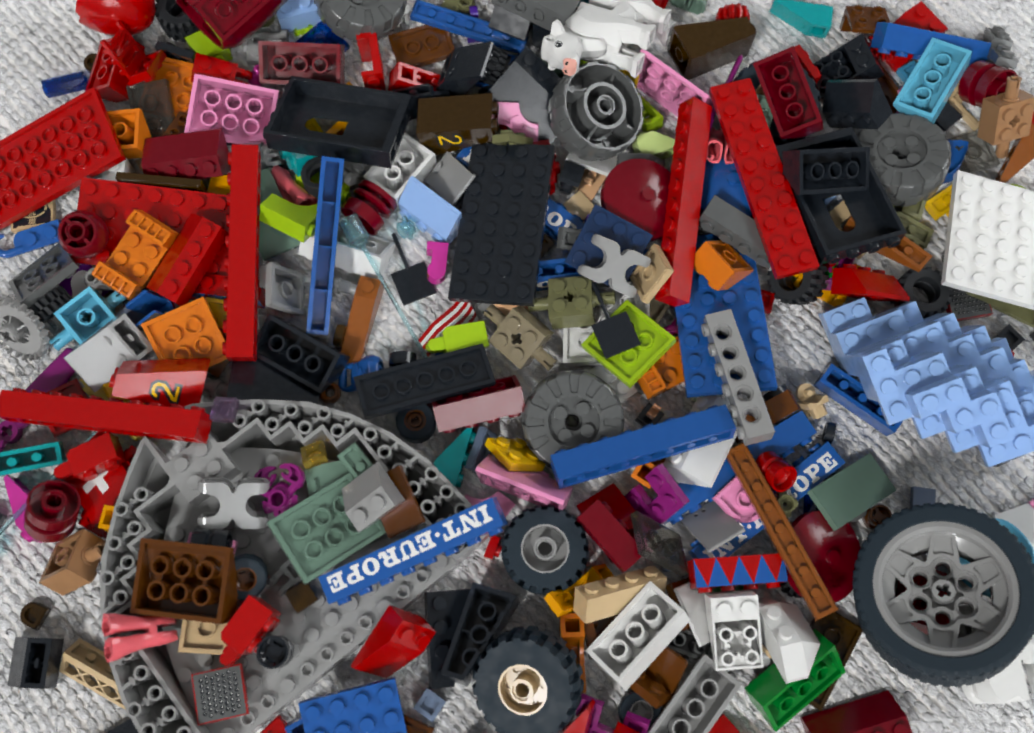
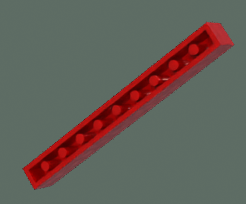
M695 97L679 104L661 243V249L674 272L655 295V300L673 307L690 303L712 106Z
M232 144L231 152H228V164L231 165V172L227 173L230 193H227L226 200L227 206H230V214H226V226L229 227V235L225 236L226 248H229V255L225 256V268L228 269V277L224 278V288L228 291L227 298H224L223 302L224 312H227V320H223V332L226 333V342L222 344V353L226 355L229 361H257L261 151L258 145Z
M12 388V391L1 390L0 418L9 422L207 444L213 416L205 413L204 408L191 406V409H184V406L170 404V407H164L161 403L150 402L149 405H144L143 402L137 400H129V403H125L118 398H109V401H106L98 396H90L87 399L82 395L72 393L68 397L59 392L51 391L49 395L43 391L32 389L31 393L20 388Z

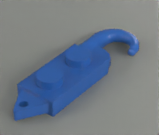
M53 220L17 232L14 236L15 248L9 250H2L0 248V257L12 258L59 243L57 231L61 220ZM0 234V240L4 238V234Z

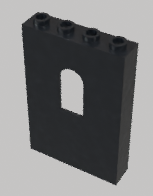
M291 76L288 84L284 87L282 97L278 99L275 111L271 113L268 125L264 127L263 138L266 139L269 149L317 157L341 158L348 162L391 169L413 112L412 95ZM312 118L347 122L343 135L312 131L307 129L305 124Z
M853 127L782 144L776 146L783 165V151L862 147ZM871 162L869 190L797 195L791 187L819 265L826 263L832 265L844 258L854 259L866 252L872 254L887 246L888 248L896 247L907 233ZM841 194L855 222V227L852 231L844 232L835 226L823 199Z

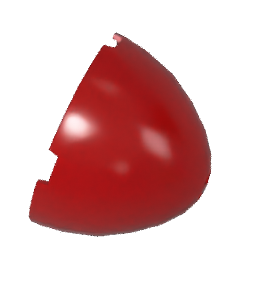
M77 0L75 10L80 17L79 23L96 32L115 36L120 30L115 24L117 21L120 20L129 33L135 35L150 27L156 13L154 0Z

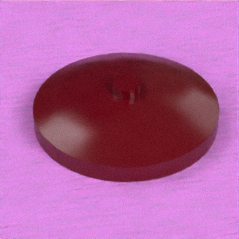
M638 158L623 161L611 170L603 182L600 195L601 206L652 234L650 242L663 238V225L665 222L668 185L671 173L660 164L651 160Z
M810 511L800 515L792 522L791 526L836 603L848 596L853 590L855 560H857V554L861 550L858 538L849 523L833 531L820 511ZM787 570L789 584L794 589V591L802 597L789 571Z

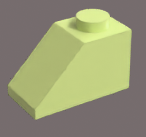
M656 131L637 134L636 140L632 143L634 153H650L663 160L673 156L675 139Z

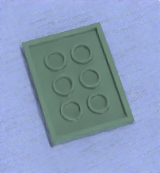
M350 473L267 522V526L304 585L386 533L380 520L371 527L358 532L346 515L342 488L354 480Z

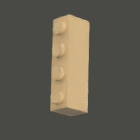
M653 565L575 587L573 611L585 624L618 615L649 581L665 593L667 577Z

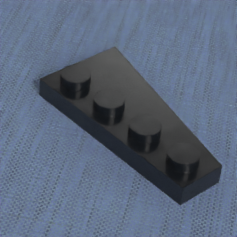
M470 589L424 592L425 620L436 631L427 646L429 689L455 686V682L446 680L441 675V670Z

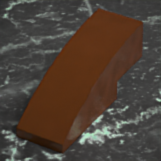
M790 389L765 402L772 424L801 409ZM747 415L745 418L750 422L756 421L751 415ZM736 436L735 441L737 444L743 442L742 439L739 440L738 436Z

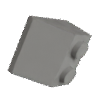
M376 462L342 488L345 513L358 532L371 527L406 501L379 462Z

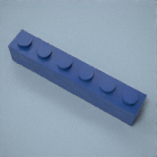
M877 22L870 47L877 48V53L890 55V52L893 51L896 52L895 56L907 58L909 54L913 55L912 59L919 60L933 37L971 50L972 55L969 67L977 61L987 60L991 43L889 22Z

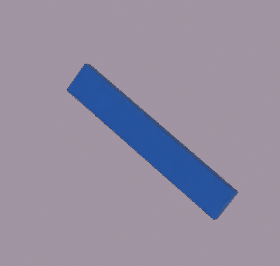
M416 0L410 14V20L483 43L493 42V45L515 53L522 51L529 39L528 34L526 41L523 42L490 29L488 21L421 0Z

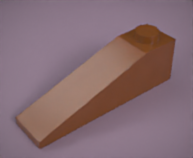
M1031 123L1029 136L1015 140L1008 157L995 178L996 181L1007 183L1034 159V124Z
M852 216L842 230L844 232L854 229L855 222ZM905 236L898 246L888 248L887 246L877 251V253L917 272H920L932 258L931 254Z
M360 276L341 352L350 356L347 364L357 363L363 359L384 291L381 280Z

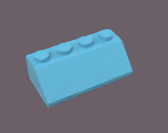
M932 37L893 102V106L899 113L922 116L934 124L966 71L972 51Z

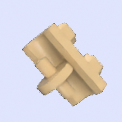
M803 383L797 387L795 393L799 400L797 403L807 418L812 416L813 419H819L828 414L824 403L829 401L827 395L815 394V388L811 384Z

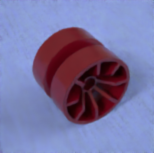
M984 60L977 61L971 64L961 77L958 86L959 97L962 101L982 109L983 98L1005 93L1007 77L1017 76V74L1011 69Z
M60 480L44 481L33 487L26 500L23 521L26 532L35 540L46 543L58 542L67 538L74 531L79 514L81 498L78 491L71 484Z

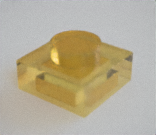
M322 440L300 448L305 469L328 462L326 447Z

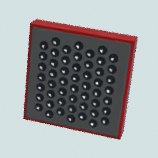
M949 288V290L953 291V295L950 297L952 301L946 311L947 313H954L957 322L988 317L993 314L990 304L966 294V291Z
M243 663L191 674L198 725L250 714Z

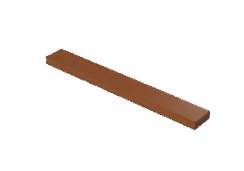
M741 443L731 448L726 459L814 619L817 621L839 610L748 447Z

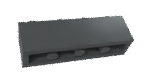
M714 195L699 217V226L703 230L717 236L722 242L736 248L741 254L747 255L756 261L758 265L769 269L771 266L754 219Z

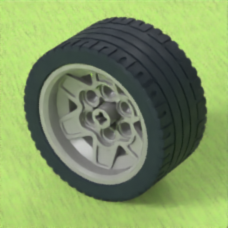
M935 502V504L924 503L921 506L919 504L914 505L909 509L907 507L899 513L895 512L890 518L887 517L881 524H878L873 532L869 533L867 540H864L861 550L857 554L853 570L852 583L857 618L872 648L891 667L897 668L900 673L906 674L914 680L916 678L919 682L930 683L935 686L962 687L965 684L969 686L994 677L1016 659L1034 634V563H1032L1030 554L1025 551V546L1019 543L1018 538L1011 534L1006 526L1000 525L999 521L989 518V515L983 512L981 514L977 512L978 510L968 509L963 505L956 506L953 503L942 504V502ZM928 553L927 560L925 562L915 558L922 554ZM959 557L964 558L970 563L965 565L960 564ZM938 566H944L949 570V574L947 576H940L935 569ZM922 576L927 580V584L918 586L913 582V578ZM896 579L907 588L905 592L897 597L894 594ZM960 580H967L972 584V589L963 590L959 587L958 582ZM987 589H990L991 605L980 596ZM939 591H945L947 595L940 597L938 593ZM918 599L923 600L927 608L920 611L915 609L912 603ZM960 604H967L972 608V613L964 615L959 611L958 606ZM945 614L950 622L947 625H940L935 620V616ZM925 620L928 635L916 629L910 622ZM961 624L978 629L970 635L958 638Z

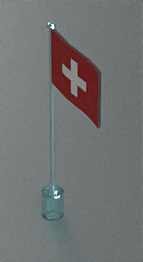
M94 431L83 443L103 435L105 432ZM120 464L115 470L104 471L98 474L97 478L90 481L75 479L68 482L78 491L81 505L87 513L92 530L99 524L104 505H116L128 472L123 464ZM52 474L47 481L54 480L56 478L54 477L55 475ZM25 502V503L23 504V506L0 528V535H1V534L19 517V515L25 510L26 502Z

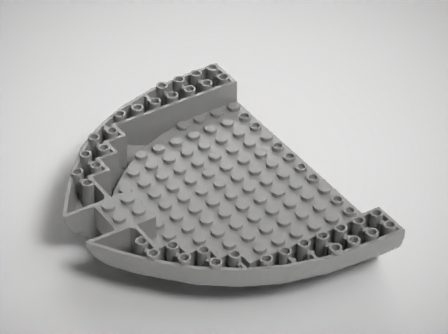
M251 399L190 404L185 406V409H191V406L202 407L205 409V413L213 416L207 444L192 443L169 460L154 442L144 436L130 464L113 509L101 557V574L99 577L101 620L105 613L147 616L130 613L141 538L187 543L189 533H193L194 529L200 528L197 524L200 514L206 511L217 510L220 507L219 500L215 496L199 492L198 481L202 478L226 477L236 487L244 477H254L260 469L276 466L277 469L268 475V477H271L272 474H277L270 488L272 489L280 481L290 485L291 483L286 481L281 475L282 472L289 474L288 469H280L279 466L281 464L294 463L304 471V467L340 461L337 455L354 442L359 445L373 465L379 462L386 472L401 465L426 522L391 539L385 533L320 576L468 509L472 505L427 458L391 432L353 414L307 401ZM306 477L303 487L293 494V496H298V503L309 497ZM259 494L251 496L247 500L248 506L252 510L264 512L261 503L262 501H268V498ZM273 512L268 514L269 521L275 518ZM231 519L227 527L218 529L231 530L232 539L238 541L234 557L248 553L255 554L264 561L268 570L267 580L288 560L268 526L260 529H241L236 525L234 519ZM489 533L481 536V542L468 547L467 543L459 546V552L446 557L445 553L437 556V562L426 567L422 563L415 567V572L404 577L400 573L394 576V582L382 587L378 583L372 586V592L363 596L356 593L351 596L352 601L338 606L337 602L328 604L317 577L309 582V585L319 600L297 614L285 594L280 598L276 594L278 589L290 579L284 575L272 586H269L266 582L265 588L258 597L282 614L278 618L281 620L273 632L268 631L264 638L274 635L287 637L294 646V655L290 663L281 668L268 669L263 667L258 662L255 652L249 655H242L235 664H232L243 663L250 714L198 725L191 674L227 667V665H221L222 663L219 660L221 655L178 652L183 619H176V624L157 628L158 632L177 630L178 640L169 644L142 649L130 653L119 660L109 662L122 703L126 709V714L131 718L139 733H256L362 646L389 605L406 610L423 596L424 592L429 591L469 557L489 537ZM237 600L236 611L244 602L243 600ZM132 631L104 637V642L110 637L137 635L145 632Z

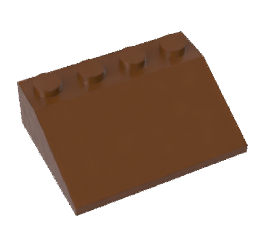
M141 538L130 613L215 624H225L230 621L236 613L238 600L233 547Z

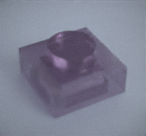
M215 397L209 419L213 422L234 423L240 401L236 397Z

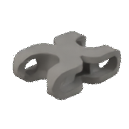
M593 234L591 242L602 250L604 255L603 261L596 267L582 264L578 267L577 272L597 283H604L608 280V285L611 289L634 298L637 289L627 283L625 278L626 270L633 265L648 267L652 260L631 249H624L620 253V246L617 242L601 235Z
M226 477L202 478L198 481L199 492L215 496L219 500L220 507L217 510L206 511L200 514L197 519L198 526L204 529H224L229 525L231 519H234L236 525L241 529L265 528L269 521L268 514L252 510L248 506L247 500L251 496L265 494L270 488V481L266 478L244 477L234 487L231 480Z

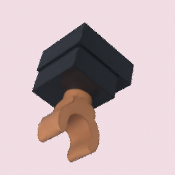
M649 402L635 421L641 426L647 424L656 425L664 416V413L660 411L662 408L656 403L652 405Z

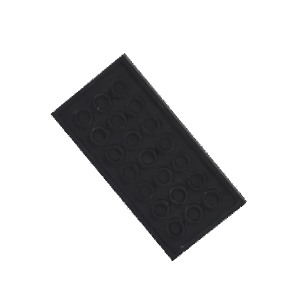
M492 143L472 145L468 170L476 177L464 193L461 211L462 218L459 224L448 293L449 301L534 307L555 154L554 145L506 144L503 146Z

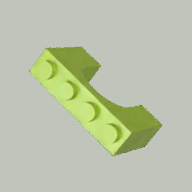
M320 172L311 178L312 183L319 184ZM296 175L295 182L305 189L301 176L298 177ZM344 182L341 190L340 206L351 196V192H349L350 186ZM272 193L260 204L259 221L304 243L309 237L315 235L317 204L310 206L296 205Z

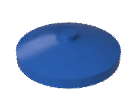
M723 154L719 163H710L706 160L700 212L704 211L707 204L716 195L754 219L735 164H726Z

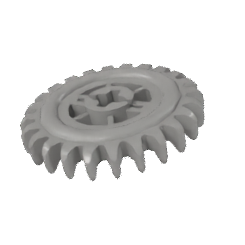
M0 297V340L3 341L0 348L8 345L9 350L7 354L16 350L15 358L23 354V361L29 358V361L37 360L45 355L47 349H49L50 338L47 336L49 334L48 330L44 329L45 324L39 321L40 317L34 315L32 309H27L26 304L23 303L21 305L20 301L12 300L10 297Z

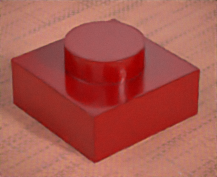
M494 535L490 538L484 558L493 561L494 556L499 557L502 550L500 537Z

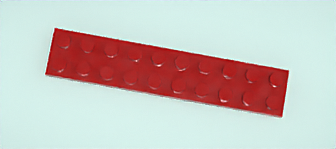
M751 78L710 87V97L775 280L817 270L820 265L790 184L783 174V165Z

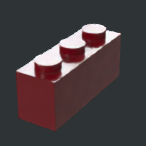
M598 499L576 520L580 526L583 525L586 533L617 568L624 573L646 553L643 550L645 546L636 536L633 538L627 532L629 528L621 519L616 520L611 514L613 512L612 508L605 501L601 503Z

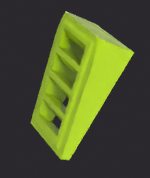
M641 96L644 107L642 109L644 110L642 111V117H644L642 131L647 133L661 129L663 127V115Z

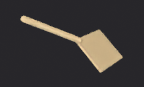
M580 190L563 204L569 213L579 216L582 220L587 218L594 207L593 203Z

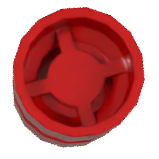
M774 451L764 452L756 459V463L768 485L775 491H786L795 483L797 478L796 469Z

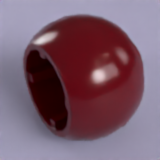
M86 210L71 212L61 220L57 232L60 245L74 257H94L100 254L108 244V227L105 221L93 212ZM79 228H82L83 233L77 238L76 232ZM78 243H80V244H87V245L81 247Z

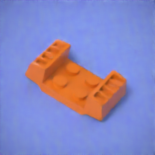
M137 209L125 221L130 227L107 262L99 261L92 272V275L97 280L130 301L147 286L179 234L143 210Z
M678 336L675 337L676 343L637 381L648 400L684 383Z

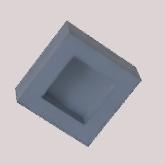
M427 687L414 706V709L433 722L447 701Z

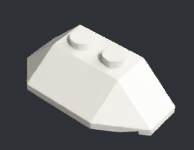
M768 598L758 599L761 639L785 683L808 678L820 642L797 605Z

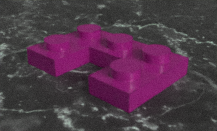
M662 463L645 476L650 486L658 495L656 499L652 501L640 484L624 496L641 517L650 533L657 530L690 502Z
M582 693V699L575 716L591 699L596 702L588 733H613L614 728L599 723L605 702ZM627 711L623 724L640 733H647L651 720Z

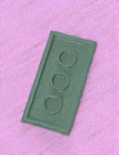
M269 167L261 170L260 204L272 193L283 198ZM260 221L259 251L264 261L299 247V240Z
M871 453L807 493L833 531H835L897 489Z

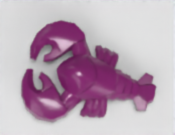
M284 463L279 466L280 469H288L289 474L282 472L281 475L286 481L291 483L290 485L280 481L272 489L269 488L265 494H259L268 498V501H262L261 503L265 514L273 512L276 517L298 503V496H293V494L303 487L305 474L294 463ZM276 466L262 468L254 477L268 479L271 487L277 474H272L271 477H268V475L277 468Z

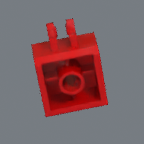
M248 595L220 633L221 641L227 644L222 651L223 653L219 656L221 665L229 666L235 664L242 655L256 653L258 644L268 631L273 632L281 620L278 618L282 613L262 598Z

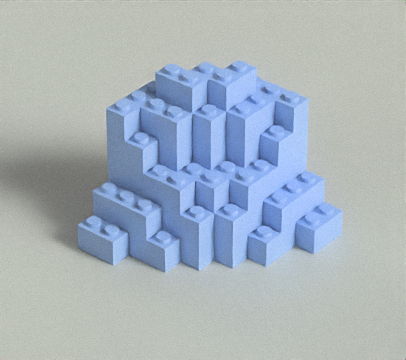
M861 297L818 314L839 368L848 375L859 377L867 399L879 403L888 425L912 418L921 439L944 431L952 452L958 453L978 446L987 467L1034 451V370L1029 372L1025 359H1015L1006 338L996 337L990 339L985 325H967L960 328L954 313H937L923 319L916 301H909L872 315L865 297Z

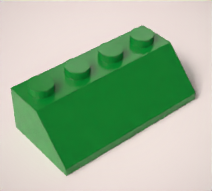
M816 629L813 632L820 642V646L808 678L786 684L774 663L769 665L761 675L751 680L748 686L744 688L750 701L775 732L846 672L835 645Z

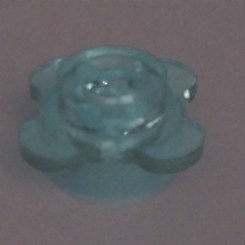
M403 216L402 222L397 224L399 235L404 239L412 240L413 233L416 232L414 223L408 220L406 216Z

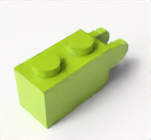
M483 320L445 327L440 337L432 338L426 343L425 349L430 354L441 352L444 354L482 343L486 349L489 346L485 322Z

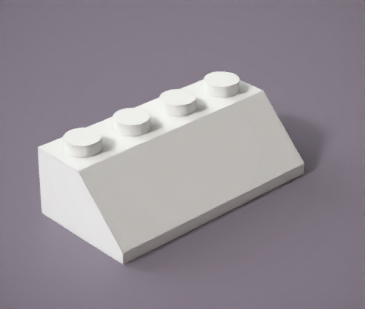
M338 224L335 267L344 269L348 273H356L365 277L379 279L386 270L395 247V242ZM314 236L309 237L304 243L300 241L298 254L305 256L309 260L313 259Z
M715 396L697 397L690 412H700L710 406H721L726 404L729 411L728 406L730 403ZM732 418L735 423V426H738L736 419ZM735 431L732 439L667 457L663 465L678 483L712 488L737 433Z
M649 581L586 649V652L627 691L687 625L690 618L679 605Z

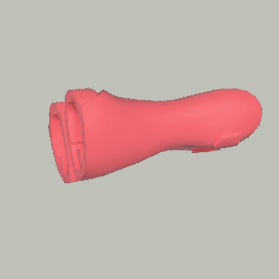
M712 127L709 132L706 159L710 163H719L723 154L725 163L733 164L734 162L722 128L715 130Z
M277 165L273 166L271 172L283 199L301 206L317 204L318 199L298 185L286 169Z
M103 614L102 632L104 637L132 631L145 632L137 635L107 638L104 645V655L107 663L119 660L130 653L142 649L165 645L178 640L177 630L157 631V628L176 624V619L150 615Z

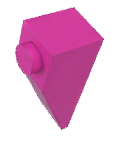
M6 475L3 479L16 526L22 531L20 535L28 542L42 543L32 538L24 528L26 500L30 490L18 478Z

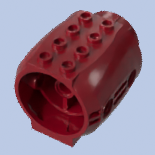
M176 0L175 2L203 35L220 49L225 50L235 48L244 43L265 25L288 0Z

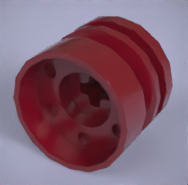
M361 180L358 188H355L353 191L355 197H348L340 210L354 226L365 233L376 236L384 225L382 218L389 219L391 212H394L397 208V204L381 187L371 181Z

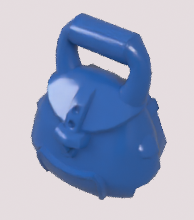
M371 354L365 356L357 363L346 364L341 376L338 378L339 388L344 392L357 391L353 377L384 369L383 360ZM347 369H351V385L347 387Z

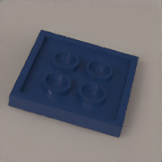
M595 204L564 262L576 269L582 264L590 267L600 265L604 255L602 250L591 242L593 234H598L617 242L620 246V253L624 249H631L641 254L644 253L653 235ZM636 265L630 266L626 270L625 278L627 282Z

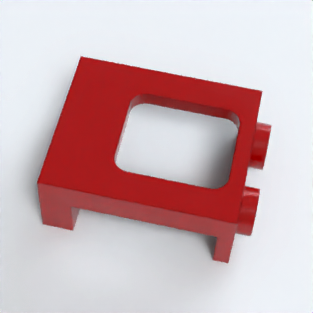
M371 32L360 33V35H356L361 60L362 62L372 61L373 70L361 72L364 87L386 91L376 32L372 34Z

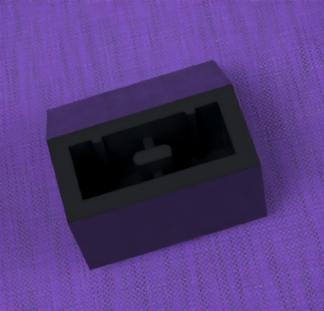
M15 637L7 686L36 689L57 688L64 639Z

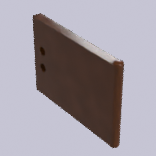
M401 465L386 472L406 500L381 518L389 539L426 522Z

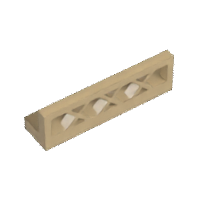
M79 638L63 652L59 672L125 709L104 652ZM69 663L74 665L77 671L69 667ZM89 675L93 676L97 682L92 680ZM110 687L114 688L116 693L111 691Z

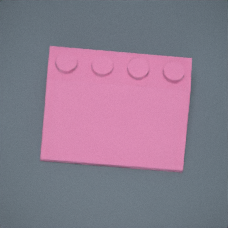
M640 50V52L646 54L643 70L639 74L638 89L677 117L679 104L692 97L713 106L712 99L708 94L648 51Z
M194 74L184 133L222 128L226 143L246 144L263 142L267 144L266 139L263 138V130L270 121L271 113L277 107V102L280 98L279 90Z
M490 454L475 469L482 484L535 505L547 507L548 505H554L555 508L559 509V512L560 509H566L573 491L572 486L559 489L556 480L549 478V474L544 471H508L495 456Z

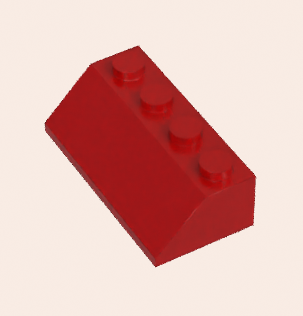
M191 213L146 287L179 306L187 304L223 246L225 236L229 235V233L212 221Z

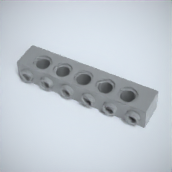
M728 309L705 315L704 322L701 324V331L703 336L708 338L710 356L715 358V372L722 379V392L724 397L729 399V413L732 418L736 419L738 425L736 426V433L739 440H743L744 446L771 440L775 430L732 310ZM722 334L726 339H720L716 335ZM730 354L733 356V359H726L723 355ZM737 374L741 379L735 380L730 375ZM743 394L747 396L748 400H740L737 395ZM751 415L756 421L750 422L745 419V416Z

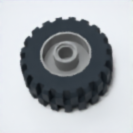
M536 505L534 506L535 508L523 510L519 516H515L511 520V524L507 526L504 532L505 535L501 543V555L507 573L517 585L531 593L547 595L551 591L556 592L559 589L565 590L581 577L589 558V541L583 525L580 526L576 520L577 518L567 513V510L560 509L559 512V509L555 508L554 505H548V507Z

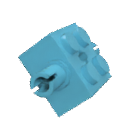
M91 286L87 287L53 313L65 329L50 339V343L54 344L53 347L58 351L73 339L79 345L117 316L115 307L127 298L116 291L105 298L97 289ZM89 314H90V315H93V316L91 317L92 320H91L90 322H88V320H89L88 315H89Z

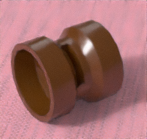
M877 505L869 508L867 515L862 520L867 528L874 530L884 519L890 518L892 513L888 507Z

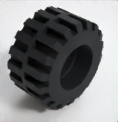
M156 0L155 16L169 38L172 37L175 41L180 39L181 42H186L185 37L200 31L186 14L177 17L178 14L184 11L175 2L176 0Z
M820 265L817 270L803 273V281L797 289L793 285V276L775 280L771 269L767 274L770 276V280H767L768 285H771L769 290L771 293H775L774 297L781 300L780 302L806 305L810 302H815L817 297H821L824 294L822 289L827 288L825 280H829V275H825V272L828 269L827 266Z
M929 266L925 269L923 267L920 272L910 269L897 280L910 297L909 301H916L923 319L937 313H943L948 308V305L951 304L952 299L950 297L953 295V291L949 290L950 287L941 285L942 276L939 274L941 271L937 269L933 271L932 267ZM913 287L919 288L926 293L928 303H923L915 297ZM890 301L891 304H894V307L906 303Z

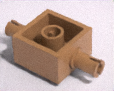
M1020 76L1007 77L1005 93L983 98L977 137L993 146L996 145L994 153L996 158H1007L1010 141L1029 136L1034 112V95L1020 89L1022 81Z
M82 529L56 543L45 570L42 572L39 583L62 596L86 584H90L97 575L96 568L101 561L106 541L86 529Z

